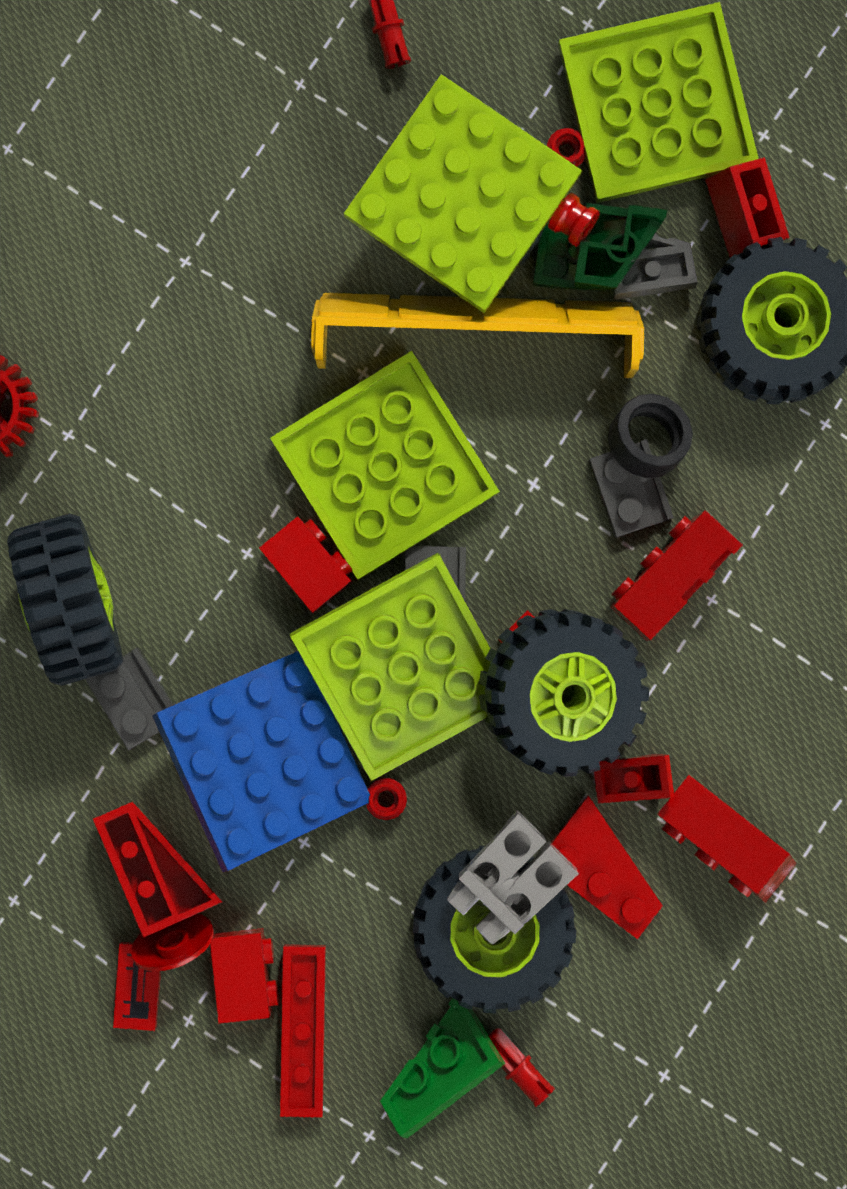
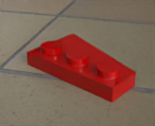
M587 795L551 841V844L577 868L579 873L567 885L638 940L663 905L591 798Z

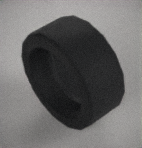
M654 393L643 394L626 402L610 424L608 442L612 455L621 467L633 475L655 478L669 473L682 461L691 448L693 431L690 419L681 406L668 397ZM645 416L653 418L662 424L670 434L672 448L669 453L664 456H654L639 449L629 434L628 424L635 417Z

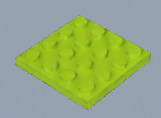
M720 2L559 39V52L578 130L585 145L586 162L596 203L710 177L730 166L759 159Z
M441 74L344 212V217L485 313L560 203L580 177L582 170Z
M413 351L403 355L270 437L358 580L500 493Z
M439 553L432 555L290 633L292 641L371 781L487 717L486 711L480 708L479 695L485 694V687L479 684L481 671L488 672L491 662L485 658L490 647Z

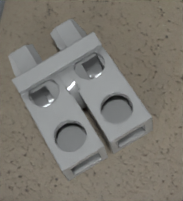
M518 810L459 873V881L447 897L449 903L463 916L478 900L491 910L476 925V929L491 944L506 936L510 931L516 934L526 922L536 915L579 874L577 868L550 842L537 853L520 873L518 872L546 843V838Z

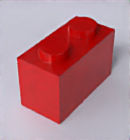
M765 157L730 166L706 179L730 258L734 254H740L745 247L755 242H758L762 248L769 244V238L782 237L783 241L790 238Z
M297 516L259 547V549L309 610L316 614L353 583L347 576L352 572V568L338 551L332 556L326 551L321 542L327 537L312 519L304 524Z
M264 928L214 933L210 946L218 1024L270 1018L272 1006L279 1005L277 981H269L268 964L274 963L272 938H265Z

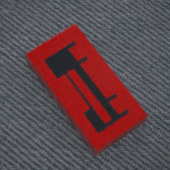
M120 942L113 1028L155 1031L158 1020L161 971H147L138 967L131 955V948L134 942Z

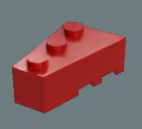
M706 510L694 516L691 520L684 516L668 533L673 540L663 551L656 546L642 560L640 565L645 570L636 580L633 581L630 577H627L611 594L616 601L610 608L645 641L652 640L687 604L690 597L703 583H707L715 575L717 568L730 554H735L743 546Z
M688 775L674 792L675 797L670 798L657 815L666 822L661 829L679 844H682L685 839L690 841L698 848L694 855L713 871L720 866L732 875L728 883L748 898L753 892L766 903L795 867L796 862L790 853Z
M133 802L93 819L143 938L222 903L221 899L208 887Z

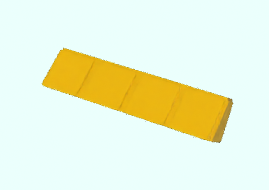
M323 293L320 300H316L312 315L311 350L318 369H326L328 325L625 335L624 378L634 377L639 370V364L643 360L644 325L639 311L635 310L630 302L567 300L565 304H555L554 300L495 298L486 312L483 313L461 297L401 295L400 299H390V295Z

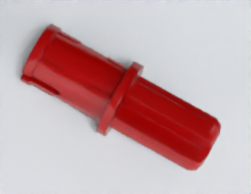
M368 0L375 23L372 31L373 34H378L386 69H394V64L396 63L398 67L409 64L411 57L408 54L401 29L404 25V20L398 18L394 0Z
M501 1029L493 1030L488 1036L506 1063L501 1067L507 1073L504 1078L506 1080L511 1078L531 1100L534 1107H537L548 1097V1094L550 1095L555 1090V1087L551 1086L530 1062L532 1058L530 1055L525 1057Z

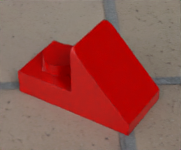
M649 754L639 757L620 758L612 763L602 760L599 762L600 770L594 772L598 804L675 797L668 754Z

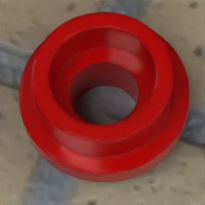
M563 128L550 136L547 147L576 167H579L586 158L584 141L579 131L572 128ZM563 144H569L573 147L574 154L569 157L563 156L559 151V147Z
M382 778L369 786L370 796L366 807L374 817L381 820H391L398 817L404 811L407 795L404 787L398 781L391 778ZM383 791H389L394 796L393 804L388 807H384L378 802V796Z

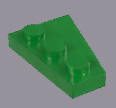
M454 998L449 1002L448 1005L451 1007L439 1024L434 1023L427 1033L426 1037L428 1040L413 1060H408L380 1100L400 1137L409 1138L506 1064L472 1008L470 1010L460 1006Z

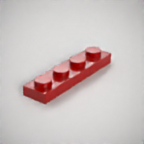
M284 944L280 1117H323L326 945Z

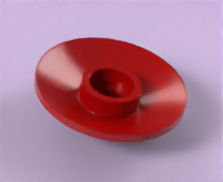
M195 914L144 938L140 933L132 945L131 955L135 964L147 971H166L178 968L191 962L208 948L214 936V929L207 917Z

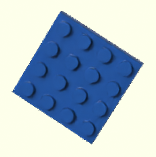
M299 651L152 715L222 872L229 871L369 803L370 793L336 718Z

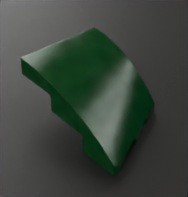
M587 203V208H596L600 211V215L589 235L584 241L581 240L580 245L577 247L569 243L568 236L564 233H555L549 229L548 221L539 240L533 286L570 290L617 289L666 219L668 210L636 205L621 208Z

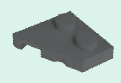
M655 233L617 289H612L614 300L696 288L698 281L691 243L675 238H661Z

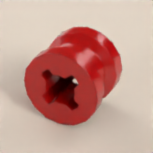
M572 192L560 203L549 221L548 228L555 233H564L568 236L569 243L577 247L580 245V241H584L595 226L600 211L594 207L587 208L582 205L580 198Z

